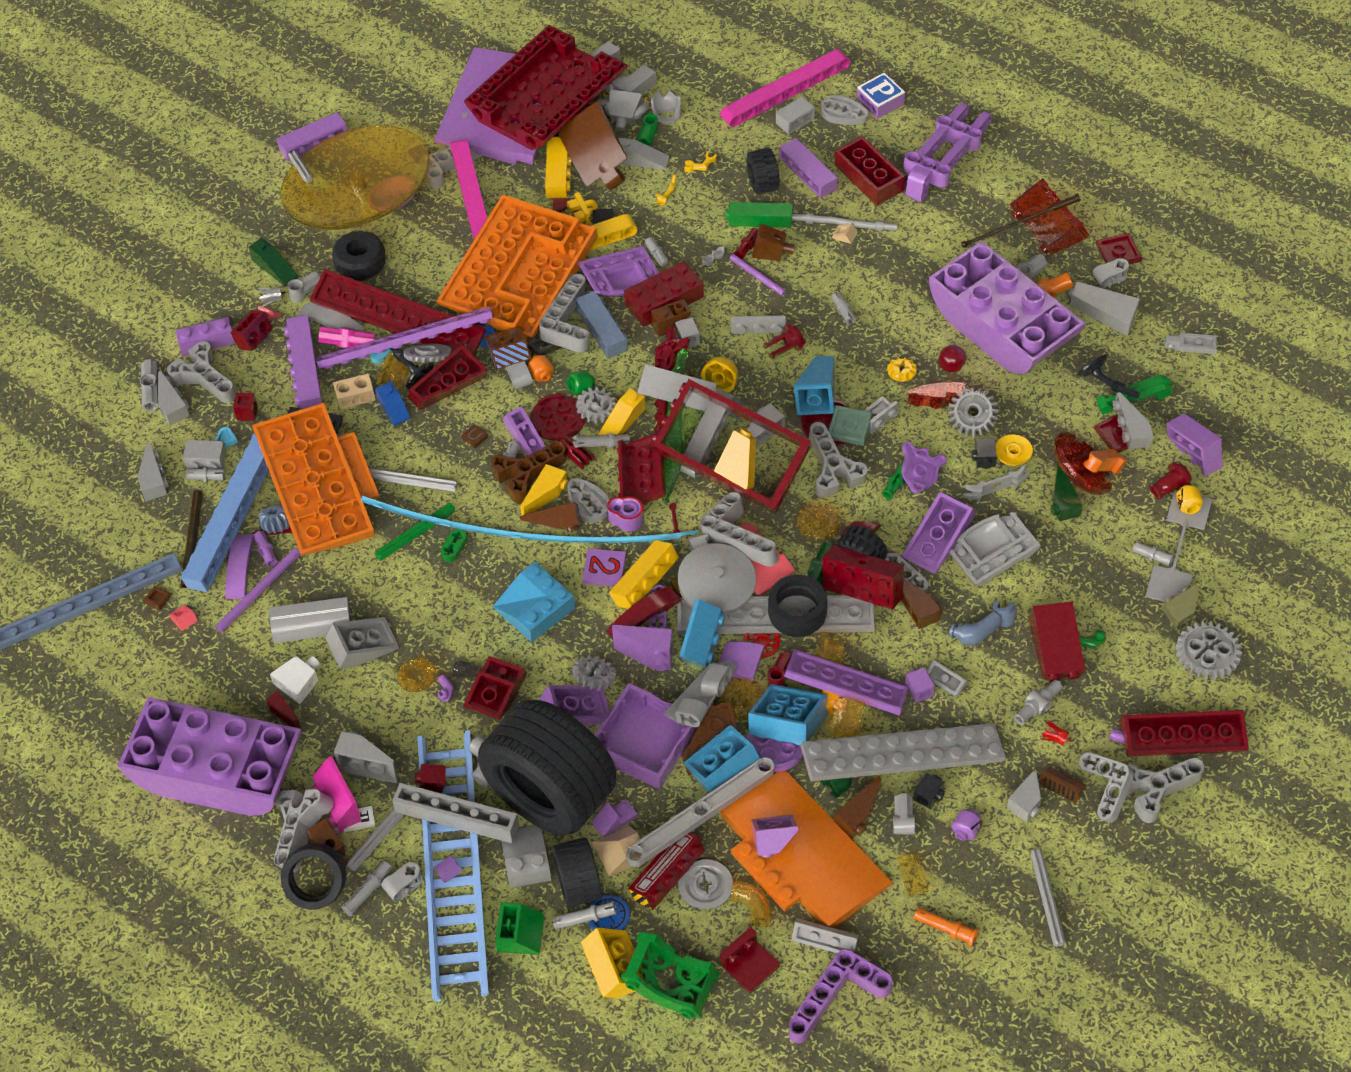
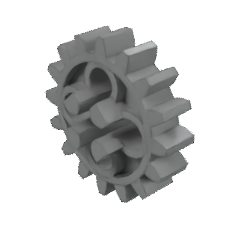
M590 655L587 656V659L582 656L580 660H576L572 669V677L577 678L576 683H583L582 687L589 686L590 690H593L594 687L598 691L601 690V687L607 689L608 686H612L616 673H614L615 668L611 667V663H605L604 658L599 660L598 656L591 658Z

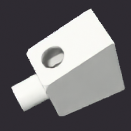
M313 656L306 662L298 657H294L273 671L270 676L276 687L301 704L318 682L315 669L320 663Z

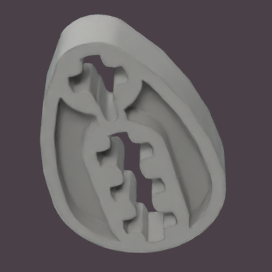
M832 95L825 98L821 103V115L828 122L856 125L865 123L868 120V111L851 98L842 95Z
M574 478L568 482L569 502L578 504L582 521L596 523L608 516L607 503L609 497L604 491L582 479ZM584 498L590 499L591 505H595L598 512L601 511V513H594V508L592 506L589 507L588 501L584 500Z

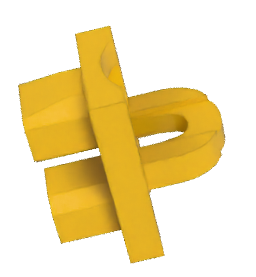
M579 192L574 193L575 199L567 201L569 212L578 210V212L572 213L573 217L579 218L580 223L585 222L586 225H591L589 217L593 210L598 208L596 201L592 199L584 201Z

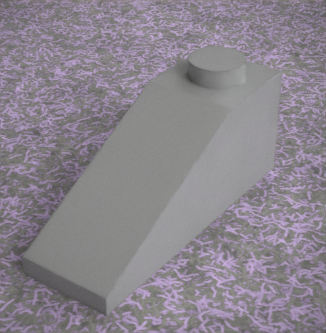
M618 138L628 157L620 164L666 170L669 155L637 140Z
M771 403L758 410L757 414L785 427V416ZM752 422L748 428V431L752 433L751 436L757 439L756 448L775 435Z

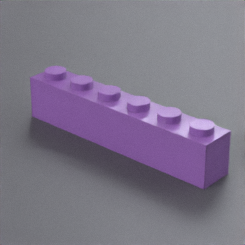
M308 315L286 319L287 326L284 327L285 336L289 337V340H286L288 351L291 350V353L288 354L289 362L293 364V367H290L291 375L296 380L292 381L294 392L298 393L294 397L296 406L305 409L322 403Z

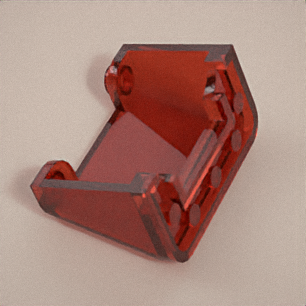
M1042 178L1009 205L1013 209L1012 215L1018 220L1050 208L1052 204L1061 200ZM1067 207L1056 211H1049L1023 222L1042 244L1040 248L1045 254H1055L1084 241L1090 236L1081 221Z

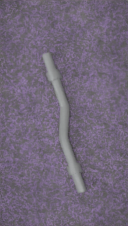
M806 213V215L792 214V221H804L808 224H813V222L838 225L853 223L855 228L875 229V231H897V224L884 223V221L878 220L876 222L830 216L813 215V213Z

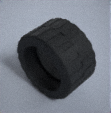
M583 837L553 845L554 862L566 906L573 907L601 899L600 880L588 838Z

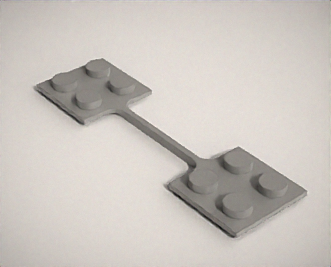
M1174 490L1166 521L1182 526L1180 541L1172 567L1165 568L1154 565L1145 597L1165 602L1169 597H1176L1181 594V590L1190 585L1193 574L1178 571L1176 563L1186 528L1205 529L1212 502L1210 498L1202 497L1203 506L1195 514H1186L1179 509L1176 500L1178 490Z

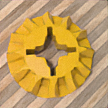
M897 357L896 360L891 359L887 367L888 375L900 382L911 380L917 371L916 364L913 363L912 359L907 360L906 357L903 359ZM904 365V369L900 372L899 369Z

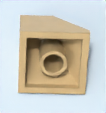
M630 826L592 842L609 877L633 867L626 861V851L641 839L638 833ZM637 852L632 853L630 858L638 860L641 858V854Z

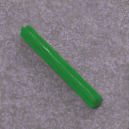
M448 503L429 516L445 519L455 512V508L451 503ZM423 520L376 550L374 552L376 558L382 561L436 524Z

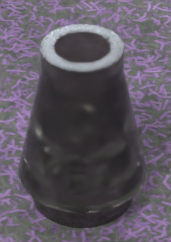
M460 659L459 661H454L453 677H457V679L476 677L478 672L481 671L482 665H476Z

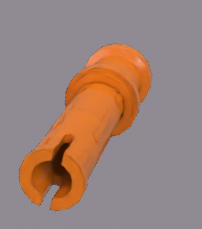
M921 907L917 908L914 915V920L946 932L954 940L959 939L967 942L970 947H973L979 934L978 928L972 929L967 927L961 921H950Z

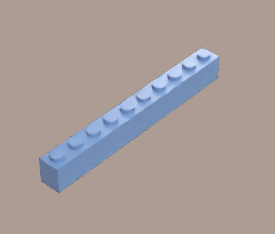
M255 433L252 435V439L245 449L241 461L237 464V468L230 478L218 506L214 509L213 516L206 525V529L199 539L186 569L182 572L181 579L188 589L209 591L269 471Z

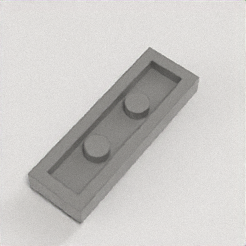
M731 316V334L785 332V316Z
M797 918L791 941L838 953L841 950H850L855 953L859 935Z

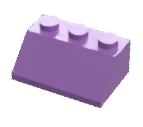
M228 316L175 329L182 357L190 355L188 350L201 341L208 342L211 349L235 344L230 333L232 329Z

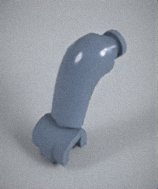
M995 601L993 612L979 622L965 623L959 626L952 624L949 636L951 638L956 636V639H959L960 643L964 645H977L988 638L999 626L1009 627L1014 624L1017 615L1016 605L1012 602L1009 603L1008 607L1000 608V601Z

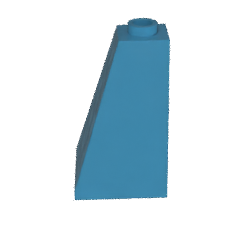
M834 356L815 357L794 384L797 415L834 413Z

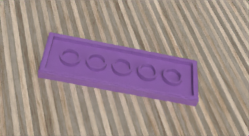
M796 649L792 653L784 675L786 678L897 715L901 713L908 690L907 686Z

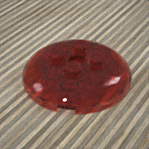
M1070 432L1058 434L1054 440V453L1059 467L1069 478L1070 482L1074 486L1093 495L1107 494L1112 489V483L1107 482L1105 476H1110L1108 471L1094 473L1083 465L1089 459L1090 452L1094 450L1086 442L1080 443L1076 440V435Z

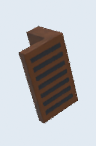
M1049 766L1047 771L1043 770L1039 784L1074 803L1078 802L1086 788V784Z

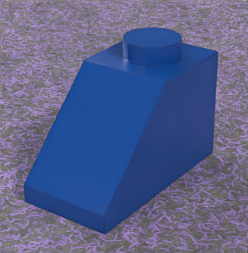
M392 381L375 388L378 403L393 426L410 419L401 395Z

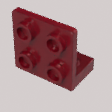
M752 927L748 928L720 953V965L749 993L754 991L780 967V963L757 942V932Z

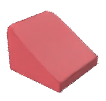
M183 605L169 615L182 631L198 621L193 610L186 605Z

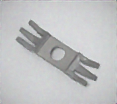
M1023 465L1018 471H1008L1006 476L988 482L982 480L977 485H965V489L972 491V493H964L962 497L981 500L982 496L1010 486L1016 488L1027 479L1030 472L1028 471L1024 474L1026 465ZM1001 482L1000 485H998L997 487L992 488L993 485H995L996 483Z

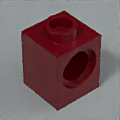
M236 392L233 409L237 421H255L258 405L254 393Z
M421 764L419 772H415L414 783L418 784V788L442 794L445 786L446 766Z

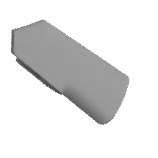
M731 659L710 663L665 711V716L683 725L699 727L716 696L720 697L723 694L737 666Z

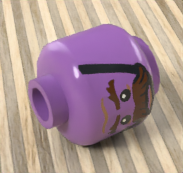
M972 809L960 811L952 823V830L955 836L962 841L975 839L983 825L980 814Z

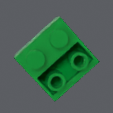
M500 902L495 937L497 952L540 955L544 914L521 903Z

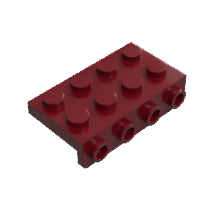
M655 434L628 444L623 440L618 441L617 454L619 462L617 467L619 470L618 484L620 486L618 497H635L642 502V505L666 497L664 456L656 453L654 450L652 439Z

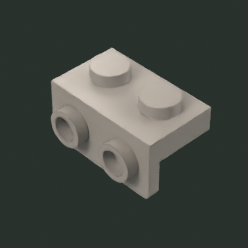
M882 396L867 407L864 411L872 412L868 431L872 434L877 429H881L887 421L894 419L898 414L899 403L897 401L890 403Z

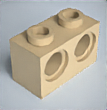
M369 374L333 382L340 409L375 401Z

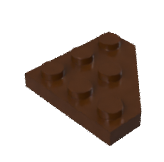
M730 702L709 708L704 720L682 755L684 762L729 725L739 732ZM686 768L687 775H692L690 771Z

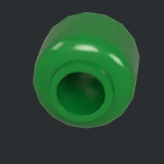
M586 370L576 371L569 375L566 385L572 394L582 395L583 390L588 392V388H593L595 379Z

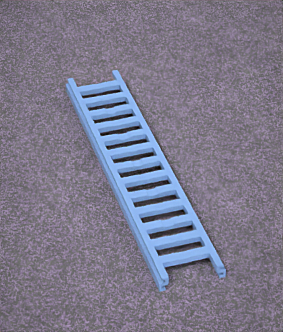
M470 730L465 731L463 734L464 749L427 753L426 739L422 738V736H417L419 769L421 764H427V762L465 758L464 767L446 768L445 778L466 775L467 784L445 786L442 794L455 795L467 793L468 801L475 802L474 779L471 775L473 773L472 753L469 750L471 744ZM422 819L432 999L436 1002L441 1001L440 985L480 981L481 996H487L489 994L478 834L470 832V838L432 843L431 833L458 831L460 829L441 824H431L430 821ZM471 848L472 857L455 858V861L459 867L472 866L473 875L453 877L446 883L442 879L434 880V870H436L434 867L444 860L433 861V852ZM474 885V894L435 898V889ZM475 903V913L436 917V908ZM476 923L477 932L437 937V927ZM478 942V952L438 955V946ZM479 961V971L449 975H440L439 972L440 965Z

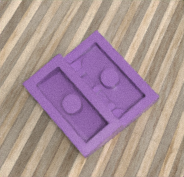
M726 642L719 662L731 659L737 666L731 678L732 681L735 678L754 681L764 651V645L749 642Z

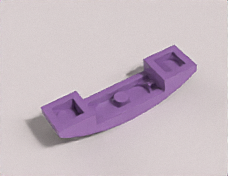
M237 534L231 545L226 574V599H243L246 595V578L250 553L253 551L254 534Z

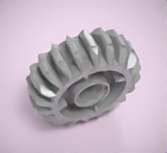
M971 387L970 393L964 388V395L957 392L959 399L953 397L952 401L955 404H949V408L953 409L948 411V415L953 416L949 419V422L956 421L953 424V428L955 429L960 426L959 434L966 430V437H968L969 432H972L973 438L976 437V432L983 436V429L988 433L990 432L988 425L990 427L995 426L991 420H998V417L993 415L999 413L998 409H993L997 406V402L991 403L994 397L990 396L987 398L988 391L981 394L982 388H978V391L974 392V387ZM976 408L979 412L978 415L970 416L968 414L969 409Z

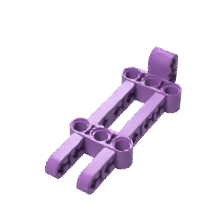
M961 102L949 116L942 115L937 117L935 132L917 152L910 151L905 154L903 171L909 175L906 196L922 203L927 197L929 184L937 187H947L950 181L951 170L968 150L976 151L980 148L982 134L990 125L992 114L983 111L972 125H968L962 121L968 115L970 106ZM945 141L955 144L940 162L931 158Z

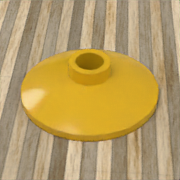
M1020 435L1003 436L995 445L997 458L1002 463L1010 466L1025 464L1030 460L1033 453L1031 443Z

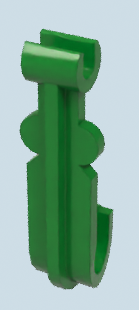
M1157 375L1129 386V388L1140 392L1139 398L1135 399L1124 393L1122 395L1130 403L1153 395L1159 401L1170 396L1174 390L1172 388L1173 384L1167 376ZM1117 393L1110 397L1101 395L1096 398L1102 415L1108 414L1113 410V401L1116 399Z

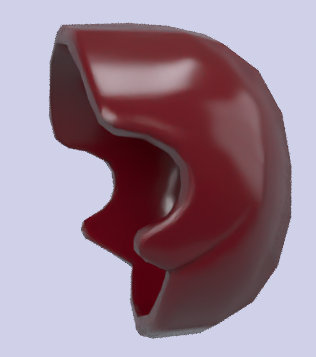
M956 345L944 347L938 357L939 367L951 373L960 371L967 360L966 352Z

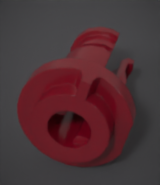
M786 324L784 326L785 332L774 337L770 342L764 343L765 349L781 340L785 343V346L769 354L771 359L792 348H795L797 351L803 349L806 340L796 325Z
M1172 462L1168 465L1169 472L1155 484L1149 486L1151 493L1157 500L1162 499L1164 495L1185 485L1191 486V474L1183 464Z

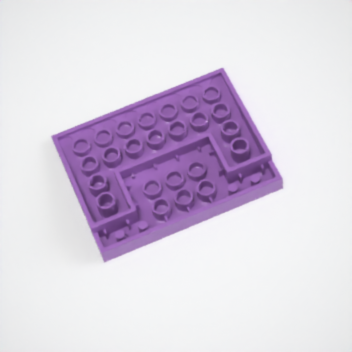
M474 47L434 138V142L450 146V142L467 139L469 149H474L475 154L516 165L517 161L533 165L539 147L530 150L478 122L464 103V100L515 54ZM468 111L466 118H463L462 113H466Z

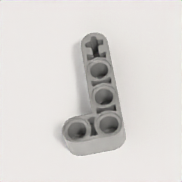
M451 147L425 156L420 161L422 175L432 188H441L444 185L443 173L455 168ZM470 148L472 161L482 156L475 154V150Z

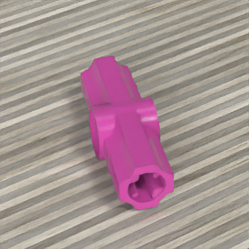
M320 327L319 342L349 348L373 341L375 334L359 332L350 328Z

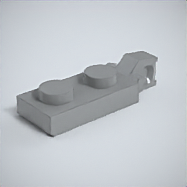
M1181 332L1180 335H1166L1165 348L1183 352L1216 354L1217 336Z

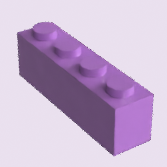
M338 112L278 137L279 150L289 162L291 160L288 154L293 150L297 151L301 157L347 137V125Z
M797 138L779 147V158L820 198L837 190L838 178L836 174L832 173L824 163H821L815 154L811 153Z

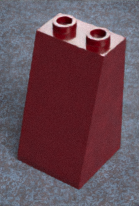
M1073 601L1033 606L1028 620L1042 679H1048L1049 682H1053L1054 680L1059 681L1063 677H1068L1070 680L1080 678V675H1083L1085 671Z

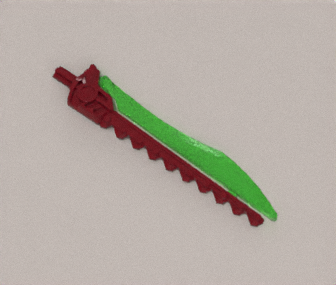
M669 326L666 330V341L655 348V367L684 375L686 359L689 354L686 350L690 339L688 337L677 339L676 327L672 328ZM658 398L654 403L656 408H658L654 415L655 420H658L654 427L655 433L661 431L663 427L661 426L662 420L666 415L669 416L672 402ZM681 413L664 445L684 455L686 441ZM664 457L666 497H663L662 500L669 503V498L677 481L681 465Z

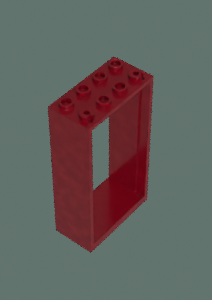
M688 379L687 383L683 382L679 389V398L673 400L669 416L666 415L662 420L661 426L663 427L660 433L656 432L652 439L655 452L732 492L739 493L745 499L776 514L811 449V441L691 379ZM692 392L799 446L771 500L751 489H744L714 470L664 445Z

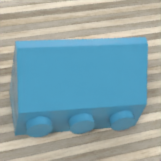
M695 599L679 655L685 663L703 668L713 663L715 655L713 648L714 645H718L720 638L718 630L725 621V615H723L724 612L721 608Z
M729 725L686 760L684 765L703 789L710 793L761 758L754 746L734 727Z

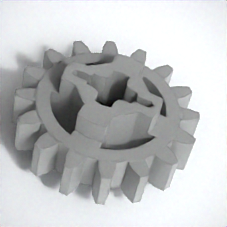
M596 387L595 390L588 388V392L583 390L582 395H578L576 408H578L577 413L581 414L582 419L587 417V422L594 420V423L597 424L598 420L604 423L605 418L608 419L617 403H615V397H611V392L605 393L604 388L599 391L598 387Z

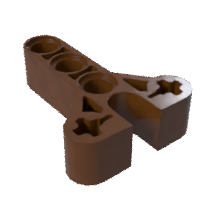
M554 442L523 459L506 458L503 455H496L491 459L493 476L499 484L506 481V493L513 502L522 504L533 480L538 478L546 464L557 468L566 462V448L563 443Z

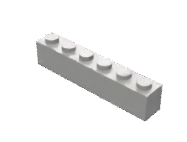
M399 783L392 800L396 813L508 843H513L519 827L516 813Z

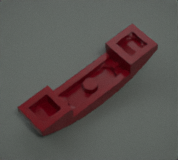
M670 586L657 590L627 609L608 628L607 633L613 639V625L639 627L660 611L664 610L667 612L681 602V599Z

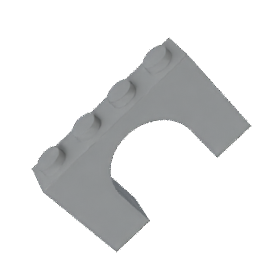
M609 41L590 54L595 57L602 51L621 61L620 49ZM643 65L626 77H617L605 90L609 94L610 89L644 94L656 84V72Z

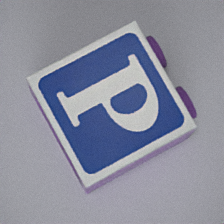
M885 73L857 87V100L877 119L904 105L905 91Z

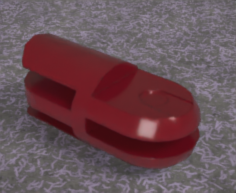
M568 435L563 436V439H559V442L565 445L567 457L581 470L584 469V465L588 466L590 461L595 460V456L585 447L575 448L574 440Z

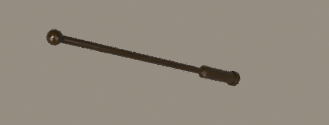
M1077 193L1072 197L1052 204L1050 208H1047L1033 215L1015 221L1011 224L993 230L972 240L962 241L961 246L963 248H966L969 244L991 236L995 233L1013 227L1017 224L1035 218L1039 215H1042L1049 211L1059 210L1076 202H1081L1080 196Z

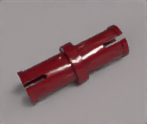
M752 228L748 235L741 240L740 246L734 252L736 256L743 259L747 252L754 247L758 233L757 228Z

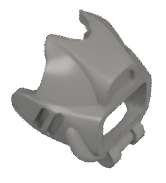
M669 89L665 96H662L657 91L654 97L650 98L652 113L657 115L658 122H662V125L668 123L675 124L674 121L681 116L680 94L675 95ZM674 111V116L660 117L658 114Z

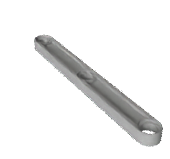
M770 758L757 760L630 846L626 851L627 863L633 867L643 865L769 779L774 773V762ZM768 765L771 769L769 771H762L759 767ZM699 808H704L707 813L699 815L695 811ZM637 852L641 854V858L638 860L630 858L632 853Z

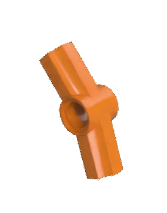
M1068 272L1053 279H1041L1036 283L1053 298L1056 297V294L1074 286Z

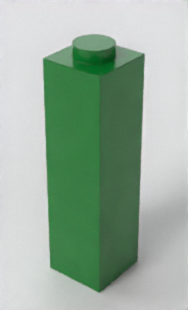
M729 202V209L725 211V220H729V226L759 227L760 224L769 227L791 228L792 204Z

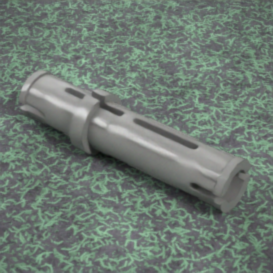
M608 433L607 435L574 436V440L577 441H573L575 448L602 446L613 448L618 446L619 440H623L628 444L629 442L626 441H630L628 434L613 435Z
M383 860L372 874L369 873L365 882L341 907L343 911L352 916L370 894L381 886V882L393 870L392 866Z
M614 901L598 906L594 904L587 909L554 916L552 920L556 923H553L556 930H559L560 928L591 920L596 922L600 918L617 915V910H615L617 907Z

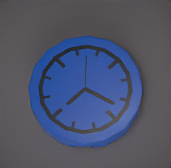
M604 895L601 899L592 902L591 905L595 904L598 906L614 901L617 907L615 908L617 915L603 917L596 922L594 920L588 921L593 931L596 928L624 930L630 921V912L626 902L620 897L613 895Z

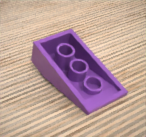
M939 492L901 557L936 574L950 555L951 548L952 550L954 549L957 539L969 528L976 516L973 508Z

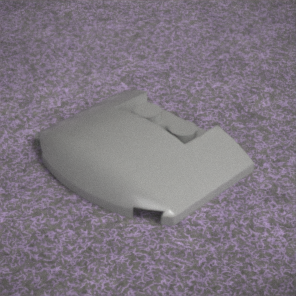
M1014 512L1009 513L1010 516L999 517L998 514L981 520L967 529L957 539L954 549L952 550L951 548L950 555L975 586L991 582L992 578L1023 559L1026 561L1041 547Z

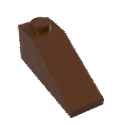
M575 502L519 516L522 521L567 530V533L577 531L578 527L583 526L579 507Z
M904 579L901 602L918 629L940 621V613L942 612L940 604L935 602L930 594Z
M880 776L875 778L834 815V821L851 839L856 835L860 836L867 828V823L881 789L882 778Z

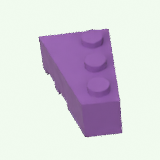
M1182 414L1166 423L1168 438L1182 453L1187 452L1192 458L1190 460L1192 464H1198L1203 469L1202 474L1205 477L1223 467L1222 440L1218 435H1215L1186 414Z

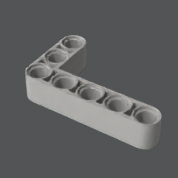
M573 274L570 276L539 322V337L541 340L580 353L587 351L589 348V332L584 328L568 324L566 321L576 308L575 298L585 295L586 279L584 275Z
M719 388L715 391L745 407L735 395ZM710 401L684 455L705 465L728 416L735 419H740L741 416ZM679 464L678 470L693 478L698 477L697 473Z
M728 493L700 520L703 535L708 534L709 542L732 546L743 552L749 559L764 566H773L779 561L776 545L773 541L733 524L744 513L739 493Z

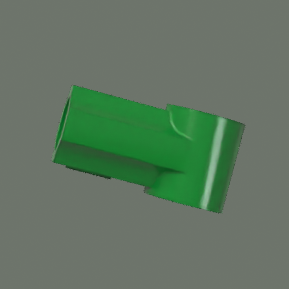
M653 113L644 115L637 141L651 146L654 136L659 130L657 115Z

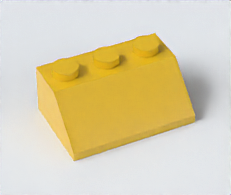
M596 928L581 941V944L603 997L619 998L635 992L628 989L626 983L620 978L621 974L626 972L635 952L627 931ZM640 966L637 975L643 979V975L639 973V971L643 969L642 966Z

